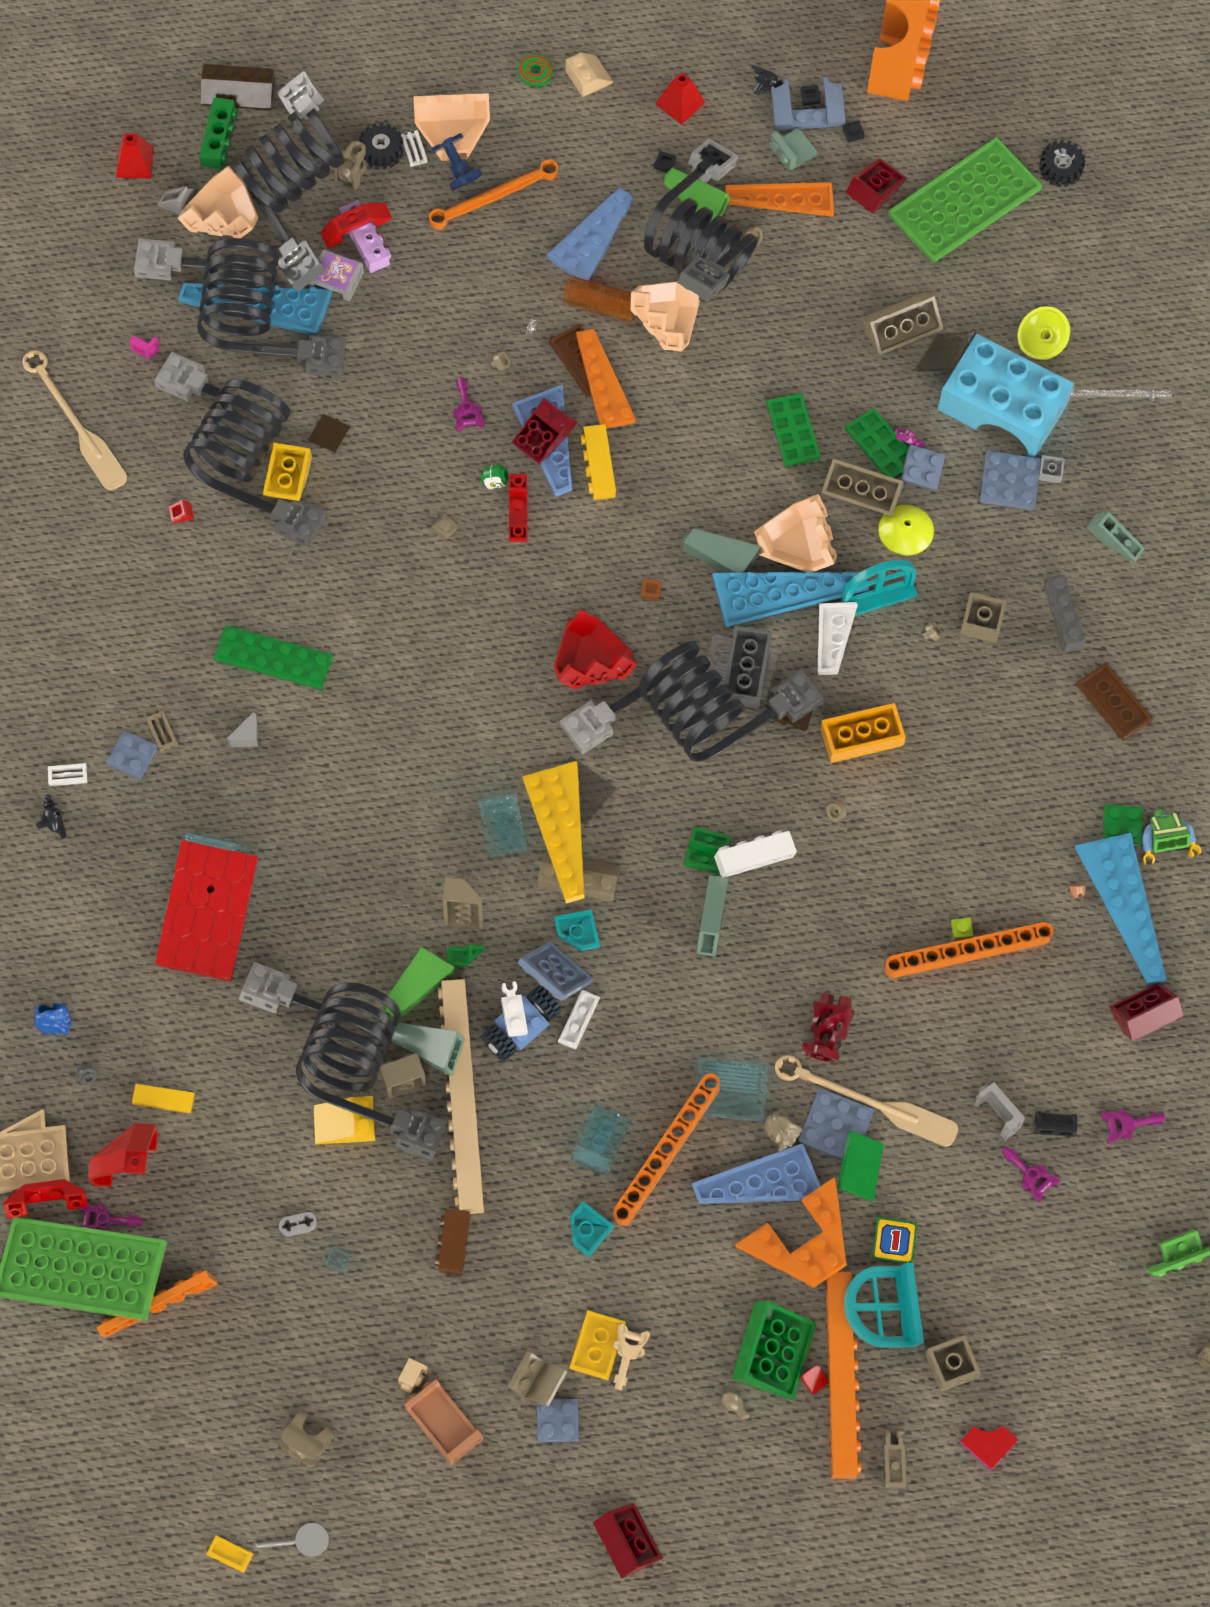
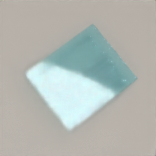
M182 833V836H184L183 840L226 850L245 852V849H251L252 847L250 844L200 833Z
M698 1057L695 1089L702 1078L709 1073L718 1076L720 1081V1091L703 1116L764 1122L769 1064ZM711 1081L706 1086L713 1088L716 1086V1083ZM702 1097L697 1098L695 1102L697 1104H703L705 1102V1099Z

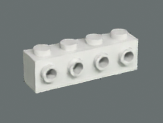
M779 830L772 833V836L769 837L762 835L748 843L747 841H741L731 848L729 846L719 848L714 858L721 877H728L793 858L797 851L790 832Z

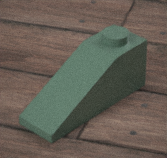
M1109 511L1096 514L1087 526V529L1099 541L1132 562H1136L1145 550Z

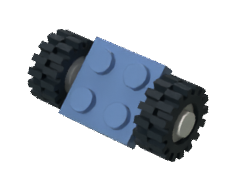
M538 985L526 997L522 996L528 1030L527 1035L507 1037L504 1014H501L494 1021L497 1026L492 1025L481 1035L485 1045L502 1062L507 1061L517 1052V1049L521 1051L550 1025L548 1022L552 1021L562 1012L555 998L542 986Z

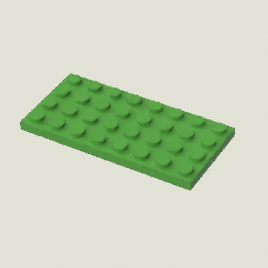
M996 137L888 211V216L934 264L1042 189L1043 185Z
M14 1217L0 1265V1297L147 1321L167 1242L155 1238Z

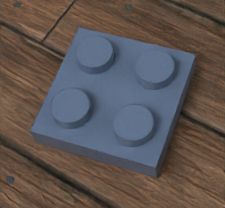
M910 445L901 481L936 491L945 455Z
M123 731L107 759L106 765L141 780L158 749V745Z
M555 1399L551 1401L549 1406L537 1403L538 1443L579 1441L578 1399Z

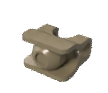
M360 141L352 142L342 152L345 162L339 168H334L335 180L339 181L341 179L345 182H351L352 189L354 190L359 186L361 176L367 169V162L363 159L366 155V147ZM355 148L361 149L357 154L353 153Z
M301 1410L283 1431L280 1448L306 1466L313 1467L331 1442L334 1431L327 1427L316 1436L308 1435L303 1429L307 1422L308 1414Z

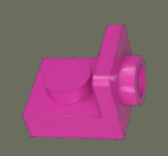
M135 336L129 341L131 350L147 359H150L152 355H156L160 348L158 338L155 336L149 344L143 338Z

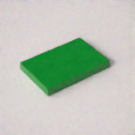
M853 1131L848 1132L837 1189L864 1200L873 1201L884 1144Z

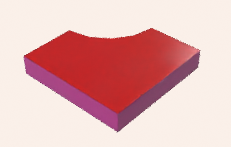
M1004 1426L990 1432L981 1431L973 1427L960 1443L991 1471L1018 1439Z

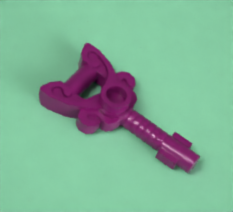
M463 377L457 378L456 388L460 392L462 404L458 405V409L453 411V416L457 418L456 431L460 432L464 427L472 425L484 428L485 422L481 416V406H475V403L469 402L467 381L465 382ZM466 416H473V417H475V418L463 419V418H465Z
M901 427L895 430L897 440L904 441L921 448L925 444V442L915 437L916 434L909 429L905 430Z
M1120 1109L1117 1113L1106 1111L1100 1114L1102 1120L1107 1122L1110 1133L1107 1138V1144L1114 1143L1122 1137L1125 1140H1130L1132 1133L1135 1131V1126L1147 1124L1155 1126L1166 1121L1164 1113L1158 1114V1112L1133 1119L1132 1115L1127 1114L1124 1109ZM1115 1120L1120 1124V1132H1117Z
M1006 1146L1001 1151L1009 1163L1012 1161L1024 1173L1022 1188L1024 1190L1030 1189V1193L1036 1202H1041L1043 1193L1050 1186H1056L1060 1183L1059 1178L1046 1172L1047 1169L1044 1165L1029 1168L1017 1156L1018 1153L1013 1148L1010 1150ZM1045 1179L1037 1188L1035 1187L1036 1180Z
M88 1204L86 1208H81L84 1216L83 1225L80 1227L104 1231L109 1228L110 1224L128 1225V1228L142 1226L143 1218H137V1215H129V1217L111 1216L104 1204H99L97 1208L91 1204ZM92 1213L96 1214L94 1225H91Z

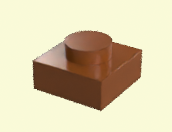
M643 579L641 599L659 601L662 581Z

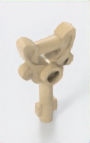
M623 1323L618 1325V1341L613 1343V1347L618 1350L617 1353L622 1357L618 1375L616 1374L614 1377V1389L622 1391L623 1386H626L628 1378L625 1376L630 1360L645 1354V1350L642 1347L649 1339L650 1333L648 1331L639 1334L629 1331ZM625 1338L637 1341V1344L630 1345L625 1341Z

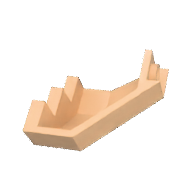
M489 93L414 96L415 124L431 147L442 144L447 138L462 133L464 138L455 143L454 146L461 159L467 160L490 121ZM445 150L436 153L441 161L450 160Z
M228 165L221 172L216 173L184 206L178 219L190 232L197 233L200 231L207 232L210 235L233 236V238H242L254 228L258 215L245 183Z
M678 281L638 286L631 292V311L640 318L651 335L657 338L664 350L682 352L690 342L700 303L699 296L685 289L677 283Z
M817 494L792 504L755 530L754 534L761 547L759 555L811 573L835 564L837 558L836 549L831 546L833 536L831 527L825 517H828L820 495Z

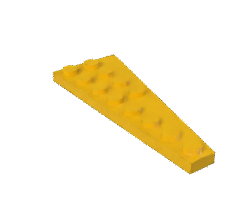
M575 761L522 776L565 903L585 898L578 764Z

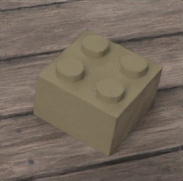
M970 592L960 635L996 643L1007 601Z
M412 1053L405 1054L396 1061H385L380 1068L381 1080L388 1099L426 1086L425 1073L417 1053L413 1055Z
M965 1335L928 1348L925 1353L940 1392L977 1379L981 1374Z

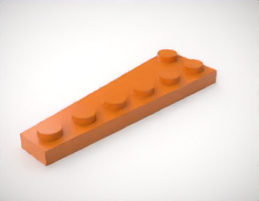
M832 182L725 185V193L731 198L728 203L729 205L834 216Z
M589 329L576 332L599 425L605 424L606 429L636 423L633 411L595 330Z
M206 1270L195 1272L192 1274V1278L186 1281L180 1280L174 1284L173 1288L157 1292L156 1296L152 1299L149 1312H160L167 1307L166 1304L179 1303L184 1300L187 1294L194 1293L196 1295L217 1285L216 1277ZM119 1316L112 1319L111 1317L101 1322L102 1325L96 1328L99 1335L107 1337L141 1320Z

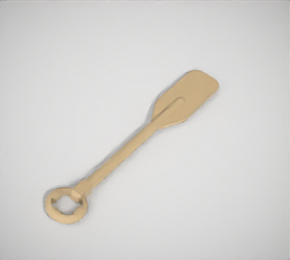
M38 350L25 354L22 360L24 369L27 372L39 374L74 425L79 435L81 454L103 487L107 490H115L124 485L127 481V475L104 440L82 426L45 370L48 362L46 355ZM34 355H39V358L44 363L38 365L36 369H32L26 361L34 357Z
M782 1056L775 1063V1072L782 1080L793 1081L797 1078L805 1081L808 1080L879 1109L898 1128L941 1146L947 1147L952 1145L958 1133V1125L952 1120L910 1103L880 1102L810 1073V1071L802 1068L800 1061L794 1056ZM788 1059V1062L797 1064L798 1067H796L793 1076H789V1074L784 1072L781 1074L779 1071L782 1068L783 1060Z

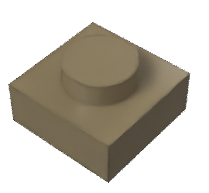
M444 514L432 526V529L446 541L458 529V525Z

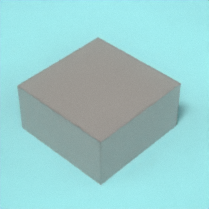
M1042 455L1039 480L1061 484L1065 458Z

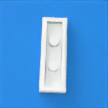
M581 990L558 1043L575 1050L577 1049L599 1002V996Z

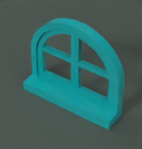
M891 560L860 572L845 585L841 603L857 602L858 606L855 616L917 597L918 593L914 586L916 570L913 563L908 560ZM894 569L903 570V571H900V572H897V573H894V574H890V575L885 576L886 571H888V570H894ZM878 574L877 579L862 583L866 579ZM905 575L903 581L883 587L884 581ZM875 585L874 590L853 596L855 590Z
M905 1263L902 1266L870 1267L853 1277L845 1291L844 1311L850 1327L859 1338L870 1345L880 1348H912L924 1343L913 1263ZM895 1277L898 1303H879L876 1278ZM871 1279L874 1303H855L860 1286L865 1281ZM857 1311H875L878 1335L863 1325ZM881 1311L900 1312L903 1336H884Z

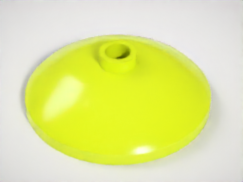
M1045 306L1032 310L1024 317L1018 329L1020 348L1026 355L1036 360H1047L1058 355L1065 348L1070 337V324L1067 317L1054 307Z
M897 505L892 517L883 514L879 522L878 533L887 549L899 555L910 556L924 551L930 545L934 535V526L931 518L922 509L913 505Z

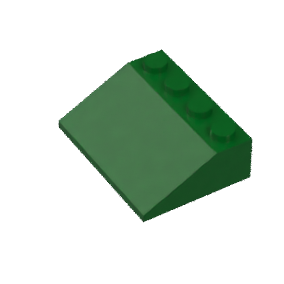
M755 1302L732 1379L749 1387L794 1400L817 1323L772 1302Z

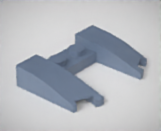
M823 77L825 108L792 110L788 79L783 80V85L777 88L772 86L774 130L842 127L846 120L841 83L836 85L829 82V78Z

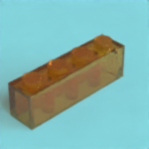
M570 276L565 284L562 303L572 307L584 308L590 312L602 313L604 316H613L622 321H632L635 316L631 311V292Z

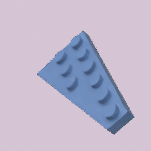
M619 187L547 254V258L587 288L599 262L603 259L621 220L628 212L633 202V196Z
M563 384L512 403V408L522 427L543 398L552 401L565 412ZM566 438L540 464L555 497L572 491L568 438Z
M803 1143L691 1183L698 1204L801 1201L804 1197L821 1187Z

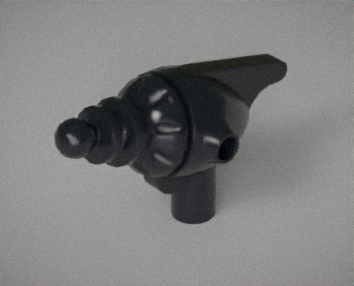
M755 65L751 66L755 70V79L758 82L752 91L756 95H759L761 90L768 91L771 90L772 86L776 88L783 85L782 79L779 80L775 73Z
M46 794L44 796V808L46 809L41 816L42 821H38L36 826L38 829L48 827L52 832L58 833L61 839H64L66 833L61 812L57 807H54L55 803H53L51 796Z

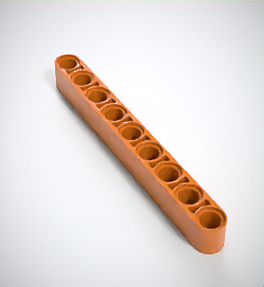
M1042 922L896 954L887 959L884 972L888 977L896 978L1041 946L1049 943L1054 930L1051 924ZM1039 931H1045L1048 936L1040 935ZM1026 935L1030 940L1025 941L1020 936ZM1007 939L1011 942V944L1006 945L1002 942V940ZM988 943L992 946V948L987 949L983 946V944ZM969 947L973 949L974 952L968 953L965 951L964 948ZM945 952H953L955 956L949 957ZM927 956H934L936 960L929 961ZM908 960H915L917 965H910ZM896 964L898 969L893 970L889 965Z
M709 1073L702 1078L615 1206L613 1215L618 1225L626 1226L631 1223L719 1093L720 1081L715 1074ZM711 1081L716 1083V1086L713 1088L706 1086ZM702 1097L705 1099V1102L703 1104H697L695 1102L697 1098ZM686 1114H693L694 1118L692 1120H685L684 1116ZM676 1130H682L684 1132L679 1137L673 1135L674 1131ZM665 1146L673 1148L669 1153L663 1152L662 1149ZM655 1162L662 1164L659 1169H653L651 1165ZM644 1178L650 1180V1183L646 1186L640 1184V1181ZM632 1195H638L639 1200H637L636 1202L629 1201V1197ZM621 1211H626L628 1216L621 1219L618 1217V1214Z

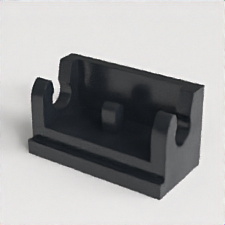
M1041 1111L1035 1113V1134L1075 1137L1077 1133V1114L1062 1115L1042 1113Z

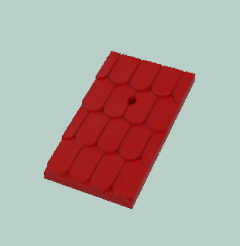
M186 840L181 841L155 964L157 966L232 982L258 856Z

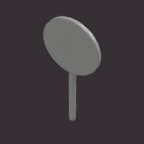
M308 1523L298 1530L295 1540L257 1543L256 1547L296 1544L297 1549L303 1555L316 1557L326 1550L329 1537L324 1527L316 1523Z

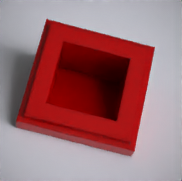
M184 499L168 507L172 523L194 519L191 503Z
M815 1365L800 1378L812 1395L829 1384L818 1365Z

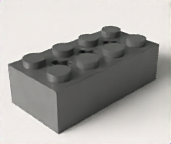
M740 626L734 627L724 682L733 690V695L727 702L739 699L744 707L759 709L771 644V631Z

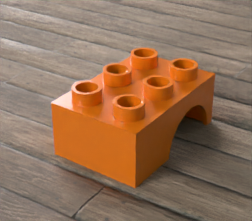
M886 0L879 41L891 47L874 48L867 93L908 101L911 88L921 90L940 0Z

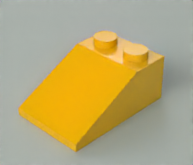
M279 443L273 444L263 490L264 496L300 501L312 460L310 448Z
M373 1096L345 1099L374 1110ZM328 1103L314 1105L316 1145L375 1141V1122L373 1120Z

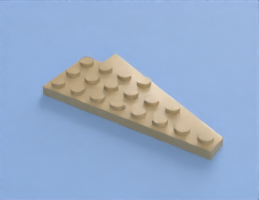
M40 1110L0 1132V1193L15 1192L24 1184L59 1179H66L70 1182L66 1125L46 1127L45 1110Z

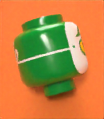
M501 464L486 466L480 476L481 482L490 490L503 488L509 481V472Z

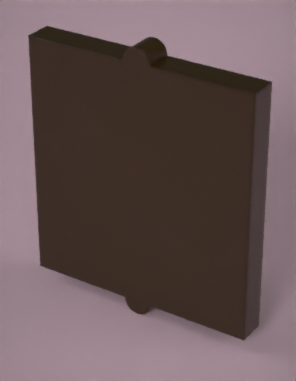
M323 414L308 440L319 445L320 448H326L336 453L350 426L340 422L338 418L333 419Z

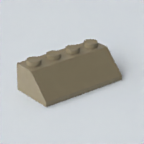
M928 292L921 293L862 317L866 334L878 355L943 330L935 296Z
M833 458L821 494L892 517L904 481Z
M545 851L540 865L537 888L562 892L549 854ZM582 858L584 897L613 902L621 865Z
M458 876L445 877L442 899L444 926L483 930V903L480 896L465 879Z

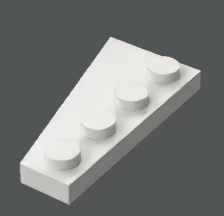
M857 602L819 604V675L838 674L858 606Z

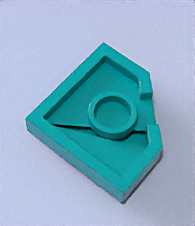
M592 909L554 917L558 938L579 951L600 948Z
M584 1201L570 1216L573 1246L589 1258L614 1229V1225Z

